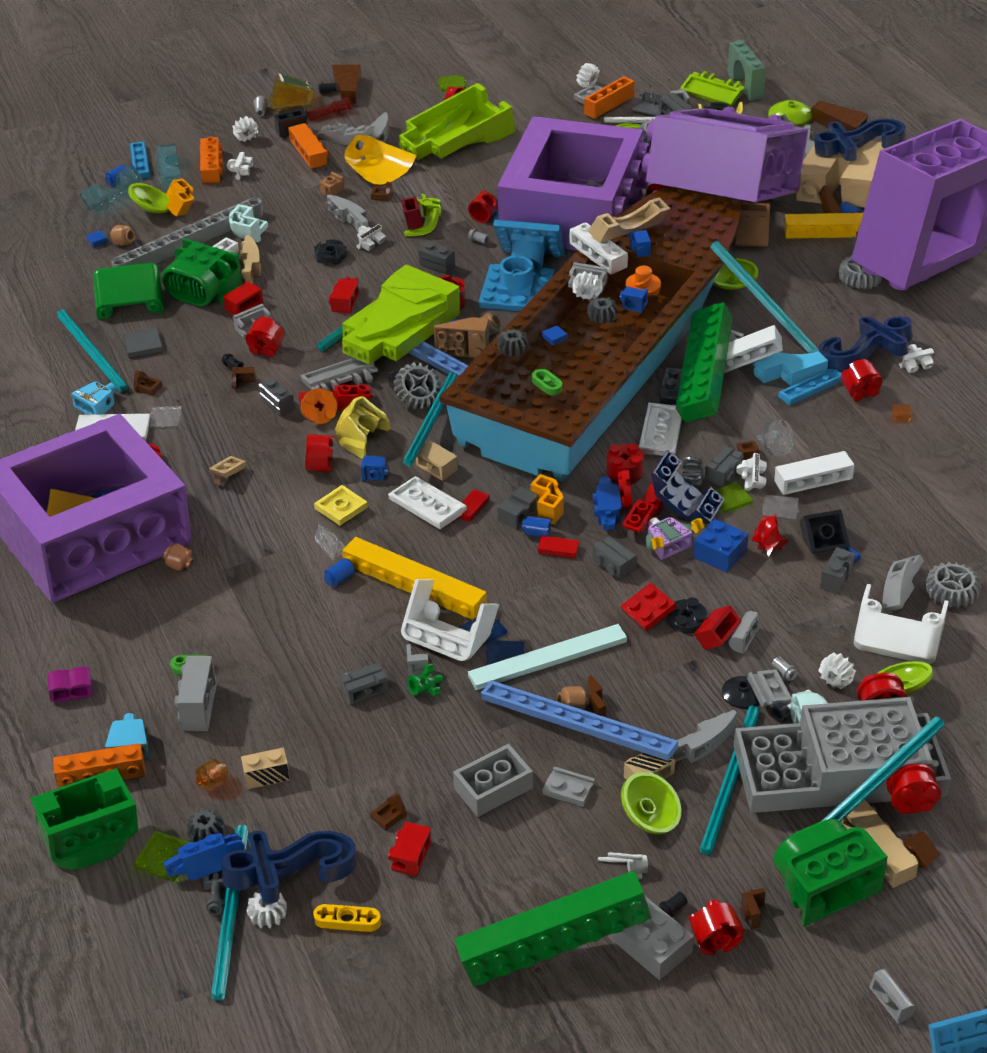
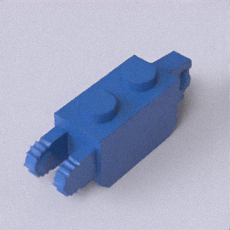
M604 476L600 478L599 485H596V493H593V504H597L594 506V517H598V525L602 524L603 530H614L615 524L621 522L619 486L611 485L609 477Z
M221 833L211 834L203 840L195 843L190 842L179 848V854L164 861V866L168 877L186 874L188 879L196 880L222 870V858L231 851L245 850V844L242 842V837L236 833L222 837Z

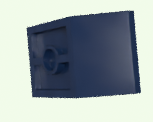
M667 450L651 474L655 496L683 520L693 521L701 518L703 523L709 524L723 503L724 498L712 487L703 493L698 491L677 472L682 461Z

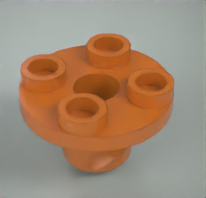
M639 266L635 269V274L627 278L626 286L641 290L647 288L648 296L658 295L661 281L652 274L650 267Z

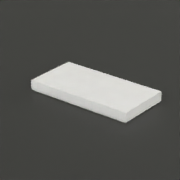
M648 403L639 443V449L642 450L643 454L663 456L669 450L675 455L682 418L675 409L676 405Z
M117 414L79 415L75 430ZM121 414L146 441L151 420L150 414Z
M416 476L388 494L391 501L438 529H442L467 510V505Z

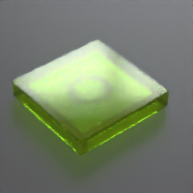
M155 831L134 862V869L174 882L178 875L168 877L164 861L178 855V849L190 843V841Z

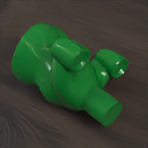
M433 664L425 665L423 674L408 677L407 685L412 695H418L425 691H428L433 697L441 694L439 691L440 687H435V684L442 683L443 677L441 674L436 676L431 674V672L435 671Z

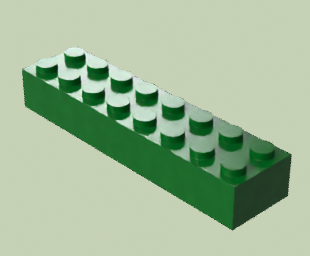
M724 302L697 309L692 314L675 408L685 423L718 414L733 319Z
M635 870L454 939L461 962L474 987L486 984L488 981L500 976H507L521 968L530 967L542 960L554 958L556 955L568 950H575L589 942H596L610 934L620 933L631 926L641 925L647 920L652 919L638 877Z

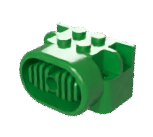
M183 238V248L179 247L175 250V260L162 273V283L165 289L175 299L199 307L207 306L212 301L224 303L223 296L242 285L238 254Z
M117 768L30 798L36 812L35 819L39 827L40 836L48 850V855L55 865L64 869H82L116 856L124 849L128 838L135 835L138 831L136 803Z
M826 819L786 838L776 849L773 856V864L784 878V886L791 895V905L794 908L802 909L801 924L805 927L881 892L888 856L865 829L853 827L847 830L839 820Z

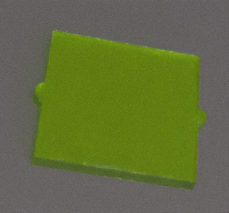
M462 75L438 77V86H440L441 92L447 91L448 87H463L466 89L465 80Z
M737 482L715 490L724 498L720 506L724 513L753 503V499L746 493L747 491L743 490Z

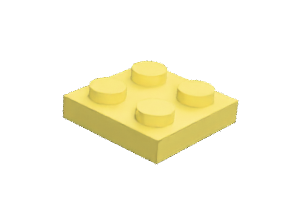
M341 485L315 502L314 506L317 511L341 526L368 508V502Z

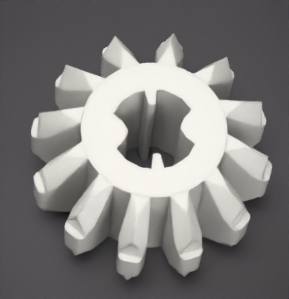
M585 63L578 70L577 82L583 88L595 84L600 76V70L594 64Z
M245 116L244 119L240 117V120L235 121V125H233V134L239 141H251L252 137L256 138L255 134L258 133V125L251 117Z
M586 271L582 274L578 273L572 283L573 293H576L577 297H582L583 300L588 299L590 301L592 298L595 299L602 291V280L598 279V275H592V272L589 274Z
M833 652L821 661L822 663L818 671L822 674L821 678L827 681L826 684H831L833 689L836 687L842 689L853 681L856 670L853 669L854 664L848 661V657L843 658L841 653L836 655Z
M256 892L254 898L249 899L248 916L253 925L258 924L260 929L265 925L271 929L272 924L280 925V919H285L287 904L281 893L280 899L272 904L262 902L260 894Z

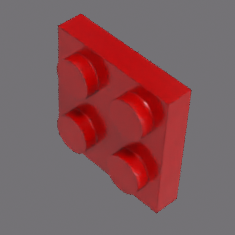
M651 582L620 606L622 611L646 632L677 608L675 602Z

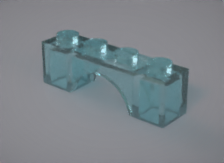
M175 144L157 146L158 152H155L160 185H164V191L169 189L173 180L181 179L179 167H174L178 165Z
M133 164L121 169L115 175L116 186L114 188H104L95 183L79 194L89 211L94 208L96 210L101 208L105 202L110 203L114 201L118 195L120 197L125 195L131 184L139 183L142 180Z

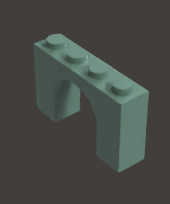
M743 40L729 43L727 74L733 80L745 78L744 95L749 101L763 99L766 67Z

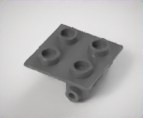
M646 90L641 91L640 97L642 98L632 108V111L649 114L654 117L661 115L662 111L659 109L661 97L665 96V94Z

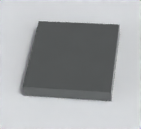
M157 327L123 333L129 358L162 352Z

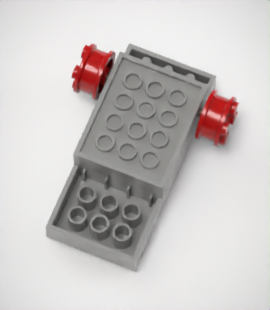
M878 673L864 677L863 681L859 684L856 691L859 701L802 705L800 723L735 728L733 746L750 813L838 806L930 722L928 713H915L911 698L904 691V684L899 676L894 673ZM936 735L865 800L868 803L891 801L893 807L899 813L911 814L930 811L934 808L940 797H947L951 777Z

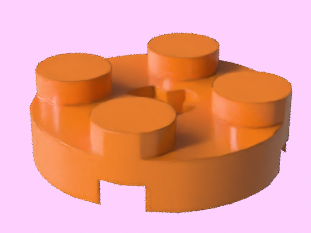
M323 388L312 389L306 393L301 401L303 416L313 424L327 423L336 415L337 402L333 393ZM317 401L323 404V408H321L322 411H319L318 408H315V404H317Z

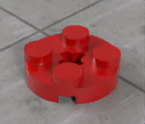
M622 470L618 472L621 508H632L629 470Z

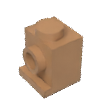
M331 172L330 176L319 182L320 192L326 196H335L344 191L343 177L335 172Z

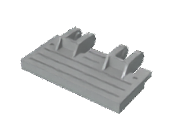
M351 358L300 375L301 381L310 390L323 388L334 391V385L350 380L356 385L363 384V379L368 383L373 382L371 373L377 372L378 368L374 366V362L368 365L360 360Z

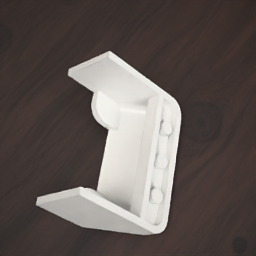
M415 579L401 628L402 636L408 641L460 661L471 659L490 636L499 604H481L476 622L473 623L471 631L468 632L438 620L440 608L436 602L429 600L434 580Z
M867 584L856 626L854 646L862 651L907 661H919L928 664L935 662L949 601L944 600L941 614L927 613L923 616L922 622L881 613V604L876 600L869 599L871 585Z

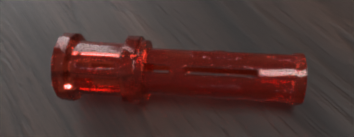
M345 97L343 100L333 101L330 105L307 111L308 119L311 121L332 113L339 114L340 111L346 109L351 110V102L348 97Z

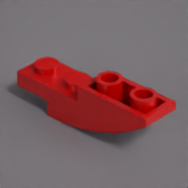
M364 384L334 385V391H331L337 402V411L345 410L353 399L363 396L367 400L373 397L369 385ZM309 391L299 392L298 399L300 401V404L306 393ZM317 401V404H315V408H318L319 411H322L321 408H323V404Z
M653 482L642 499L636 501L622 524L623 528L641 533L649 527V520L654 517L657 518L662 511L663 502L655 496Z

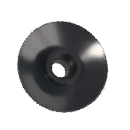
M736 676L724 683L722 696L731 706L748 709L751 705L757 706L759 704L747 680V676Z

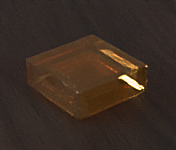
M892 404L893 421H911L910 405Z

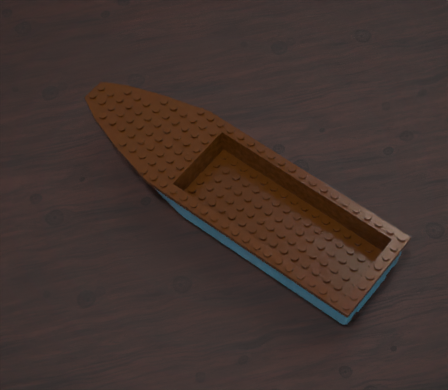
M665 186L621 213L611 216L614 218L623 217L636 211L649 200L659 197L670 208L661 224L639 230H646L651 241L650 256H636L635 251H632L629 247V234L611 239L613 243L628 253L627 268L614 274L607 272V284L597 298H610V300L615 301L618 308L615 321H610L609 324H595L594 321H590L587 313L590 301L577 297L576 293H573V288L568 287V282L571 278L569 272L574 262L599 266L578 250L502 330L506 332L507 329L513 330L515 328V330H522V332L526 333L528 347L525 350V354H519V357L516 355L511 357L510 355L504 356L503 353H500L497 345L500 332L441 394L440 402L447 406L452 433L456 436L458 444L464 448L473 444L481 449V456L537 476L543 470L552 471L554 478L557 481L563 482L690 329L693 312L702 308L717 273L725 265L710 246L715 241H718L728 252L730 251L738 228L743 200ZM648 266L652 269V274L661 281L659 294L648 296L647 305L642 313L621 309L622 301L619 300L621 291H624L626 288L627 278L635 274L637 267ZM558 326L567 333V340L551 345L542 337V332ZM538 369L548 370L562 381V392L556 396L546 394L533 384L532 373Z

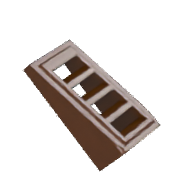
M823 185L819 191V196L824 214L842 213L827 185Z

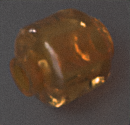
M210 759L197 767L195 772L196 783L206 791H213L227 781L228 769L222 761Z

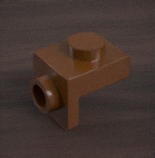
M764 888L752 889L742 893L740 912L742 919L748 922L750 929L760 926L761 912L758 907L765 904L766 892Z

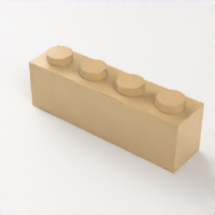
M866 800L841 821L847 830L853 827L865 829L888 856L884 878L893 888L916 878L918 869L916 857L909 853L904 847L902 840L894 835L890 826L878 816L876 809L870 806Z

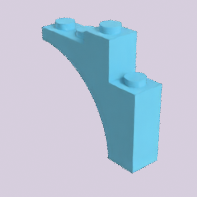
M819 351L807 354L778 352L754 361L751 364L755 366L753 370L754 375L763 383L782 377L790 386H793L826 371L828 360Z

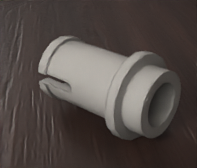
M471 229L468 233V238L471 241L475 240L485 245L489 242L490 236L478 232L477 229Z
M780 656L773 660L772 667L782 674L784 680L792 681L796 678L798 672L795 666L789 665Z

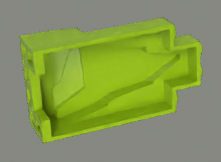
M476 83L407 120L406 132L399 135V145L402 150L417 155V160L431 153L442 159L468 144L479 142L491 143L516 132L513 109L505 101L499 103V108L488 101L486 88Z
M407 264L404 265L381 285L378 299L342 323L343 353L368 365L381 356L398 361L434 334V325L447 323L460 315V286Z

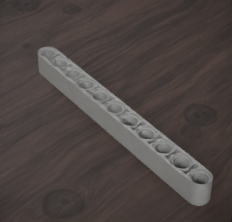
M250 198L239 203L253 207L254 218L258 219L263 216L260 198ZM237 205L117 256L111 261L112 267L144 263L156 264L174 256L177 248H183V238L204 243L231 231L229 214Z

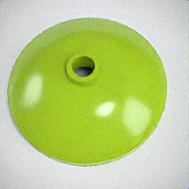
M795 100L778 102L768 112V117L774 114L786 115L789 122L794 123V126L797 127L804 126L812 120L811 108Z
M133 183L129 186L128 194L130 198L143 211L156 214L170 212L166 207L170 199L161 190L143 183Z
M734 258L756 281L758 278L757 266L751 261ZM726 264L717 273L713 285L725 290L746 288Z
M919 661L895 664L878 672L894 673L899 676L903 681L904 691L908 697L919 692L933 677L932 667L928 663Z
M637 772L624 782L621 791L622 804L628 817L635 825L648 833L658 835L666 834L677 826L681 818L680 800L673 787L665 779L651 772Z

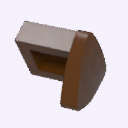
M386 182V187L374 186L371 192V200L390 201L393 195L392 182Z
M232 367V389H237L239 382H256L254 367Z
M135 371L134 391L153 396L162 387L161 380L148 377L142 371Z
M394 793L387 798L386 802L373 810L370 816L374 822L386 831L399 820L407 817L400 795Z
M926 831L914 834L902 841L910 854L916 857L921 869L927 867L940 855L927 836Z

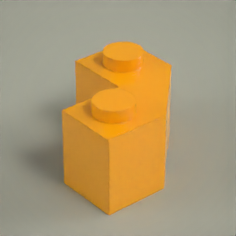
M183 178L173 180L166 193V196L170 199L166 207L176 217L186 215L194 201V196H192L193 187Z
M539 474L530 484L531 492L539 495L537 502L538 517L551 519V524L555 525L564 514L563 495L558 488L556 479Z

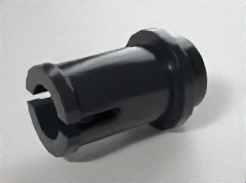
M321 82V84H318L319 93L337 92L336 82L324 84Z
M230 353L224 354L221 359L226 367H244V363L234 358Z
M677 892L676 895L667 901L660 902L659 908L672 918L676 911L688 904V900L682 892Z

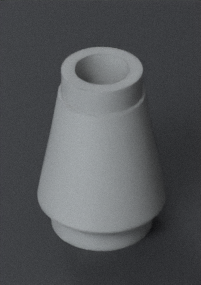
M257 96L254 99L256 115L259 117L265 115L268 101L264 96Z

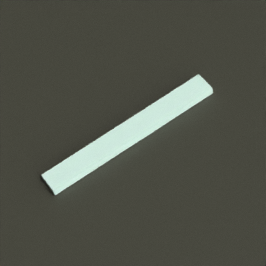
M619 624L468 671V677L475 690L485 688L491 680L501 683L627 642V637Z

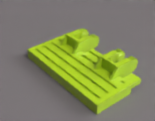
M704 71L701 75L697 72L690 74L680 89H684L690 96L712 103H725L727 107H732L745 90V87L741 86L740 81H737L733 86V79H728L725 83L724 80L717 79L716 74L713 73L708 77V72Z

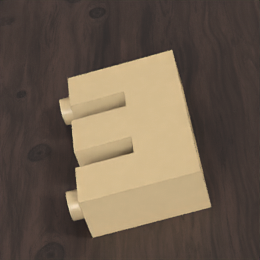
M869 141L863 146L857 147V160L846 161L840 152L833 156H819L815 153L814 144L803 160L799 189L796 193L797 201L821 203L819 191L823 185H827L832 195L837 187L841 185L842 203L848 202L856 207L865 208L879 152L885 149L882 147V142Z

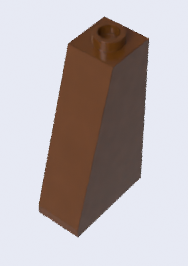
M332 65L333 80L336 82L342 104H356L362 78L361 65Z
M820 100L811 108L812 120L827 128L831 122H840L846 131H853L868 122V113Z

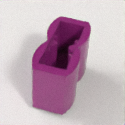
M89 667L55 670L47 674L48 692L51 702H64L71 698L82 699L93 695Z

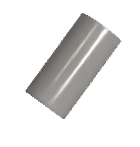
M746 612L741 623L731 636L729 646L734 651L744 654L760 628L757 612Z
M885 969L874 972L869 987L898 1024L908 1020L916 1011L915 1005Z

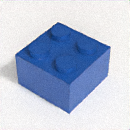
M714 519L694 541V558L727 573L747 551L749 533Z

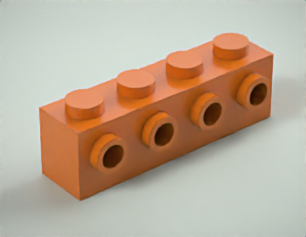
M623 76L585 97L584 114L596 119L633 98L635 81Z
M305 123L288 127L291 143L310 169L328 165V151L323 148L322 143L312 133L311 128H308Z
M218 137L200 139V173L202 184L220 182V176H223L222 143H219Z
M141 743L53 757L54 776L58 788L116 768L123 780L146 776Z

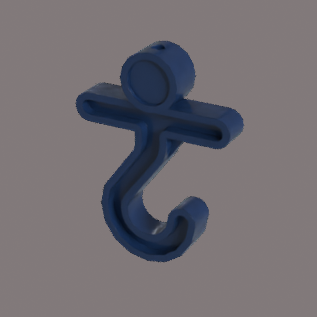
M876 119L865 123L853 131H846L840 122H831L828 124V131L820 132L814 136L815 153L826 157L840 152L846 161L857 160V147L863 146L877 136H882L883 148H888L905 141V124L894 119Z
M897 316L887 319L883 325L872 317H862L859 319L860 334L862 336L851 349L842 351L841 338L831 337L819 345V352L828 360L827 368L834 370H846L850 368L851 363L857 360H868L872 353L881 347L896 356H905L908 354L907 342L913 338L912 321L908 317Z
M253 831L248 835L249 851H231L222 858V879L224 885L233 890H245L257 884L262 902L267 904L276 903L280 899L278 878L292 875L318 857L327 856L319 860V878L321 881L334 882L350 875L356 867L355 843L350 837L342 833L317 831L303 836L283 850L271 852L266 833L263 831Z

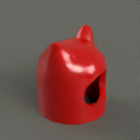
M486 190L481 191L468 205L470 216L479 223H486L498 211L497 198Z

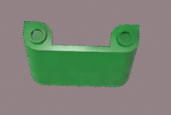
M144 263L100 268L94 271L93 285L97 320L111 317L113 307L146 303L147 310L150 312H164L163 286L158 265Z

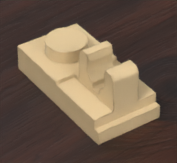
M229 456L210 467L209 472L214 475V483L221 486L222 481L228 482L229 476L245 468L246 461Z

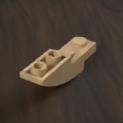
M245 235V239L241 243L242 250L239 251V258L243 261L244 269H242V279H245V283L248 281L253 283L254 276H261L260 256L253 238L250 235Z

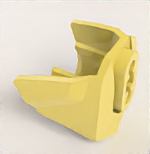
M363 396L353 399L341 414L335 427L336 434L334 439L339 442L341 447L363 459L366 456L367 435L369 431L373 433L376 428L389 431L391 428L387 415Z

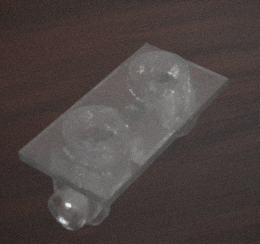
M319 523L314 540L335 561L337 555H343L342 550L346 545L341 541H337L338 538L330 528H325Z

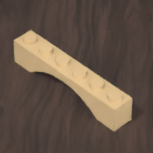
M659 197L649 200L636 211L623 217L614 218L609 213L597 216L588 232L593 236L594 240L601 243L629 234V232L661 224L670 208Z

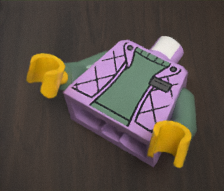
M654 517L648 522L646 548L649 551L654 550L660 560L692 547V533H697L699 529L705 528L701 518H698L687 525L671 517L662 521Z

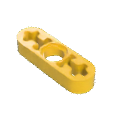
M322 904L317 906L313 913L315 924L320 928L373 932L381 926L380 912L375 908ZM347 914H350L354 917L351 921L348 922L341 920V918Z

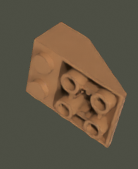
M743 202L736 231V246L768 247L770 204Z
M470 317L434 325L435 348L450 356L476 358L490 344L489 318Z

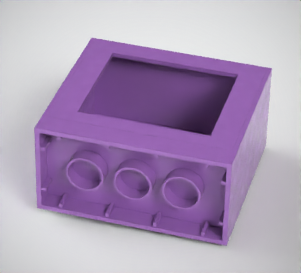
M725 107L722 111L714 109H687L673 111L666 115L655 116V121L651 120L647 128V138L652 141L650 153H646L643 158L642 170L644 173H647L646 182L752 202L797 193L809 128L794 126V123L783 121L780 115L776 114L771 115L769 118L738 114L733 107Z
M533 116L497 186L499 220L560 225L565 248L578 251V249L570 244L571 228L585 222L591 226L597 216L609 213L610 216L617 215L642 199V189H647L649 183L646 182L647 173H644L642 170V162L645 154L650 151V144L643 142V129ZM592 180L603 185V188L586 186L584 184Z
M958 119L880 150L851 260L862 265L863 271L867 274L880 275L889 280V285L892 288L907 290L912 285L928 280L929 277L947 271L948 268L961 262H966L967 259L982 253L987 240V131L962 119Z
M117 414L0 459V537L8 546V550L15 555L32 577L34 584L39 586L51 603H54L163 557L169 545L175 543L184 547L191 545L192 538L186 487L121 414ZM50 489L92 497V494L98 490L119 489L49 517L47 514Z

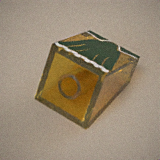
M277 73L269 101L272 109L309 105L310 101L314 99L315 92L310 82Z

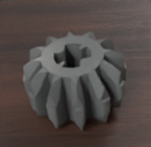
M596 297L595 300H590L587 313L590 321H594L595 324H609L610 321H615L618 308L614 300Z
M515 328L513 330L507 329L506 332L502 331L497 339L499 352L503 353L504 356L510 355L511 357L514 355L519 357V354H525V350L528 347L526 333L522 332V330H515Z
M686 457L683 461L682 477L695 488H700L703 484V462L701 458Z
M209 807L206 811H202L199 808L197 814L191 813V818L187 819V835L194 843L205 839V837L211 834H224V820L217 810L211 812Z

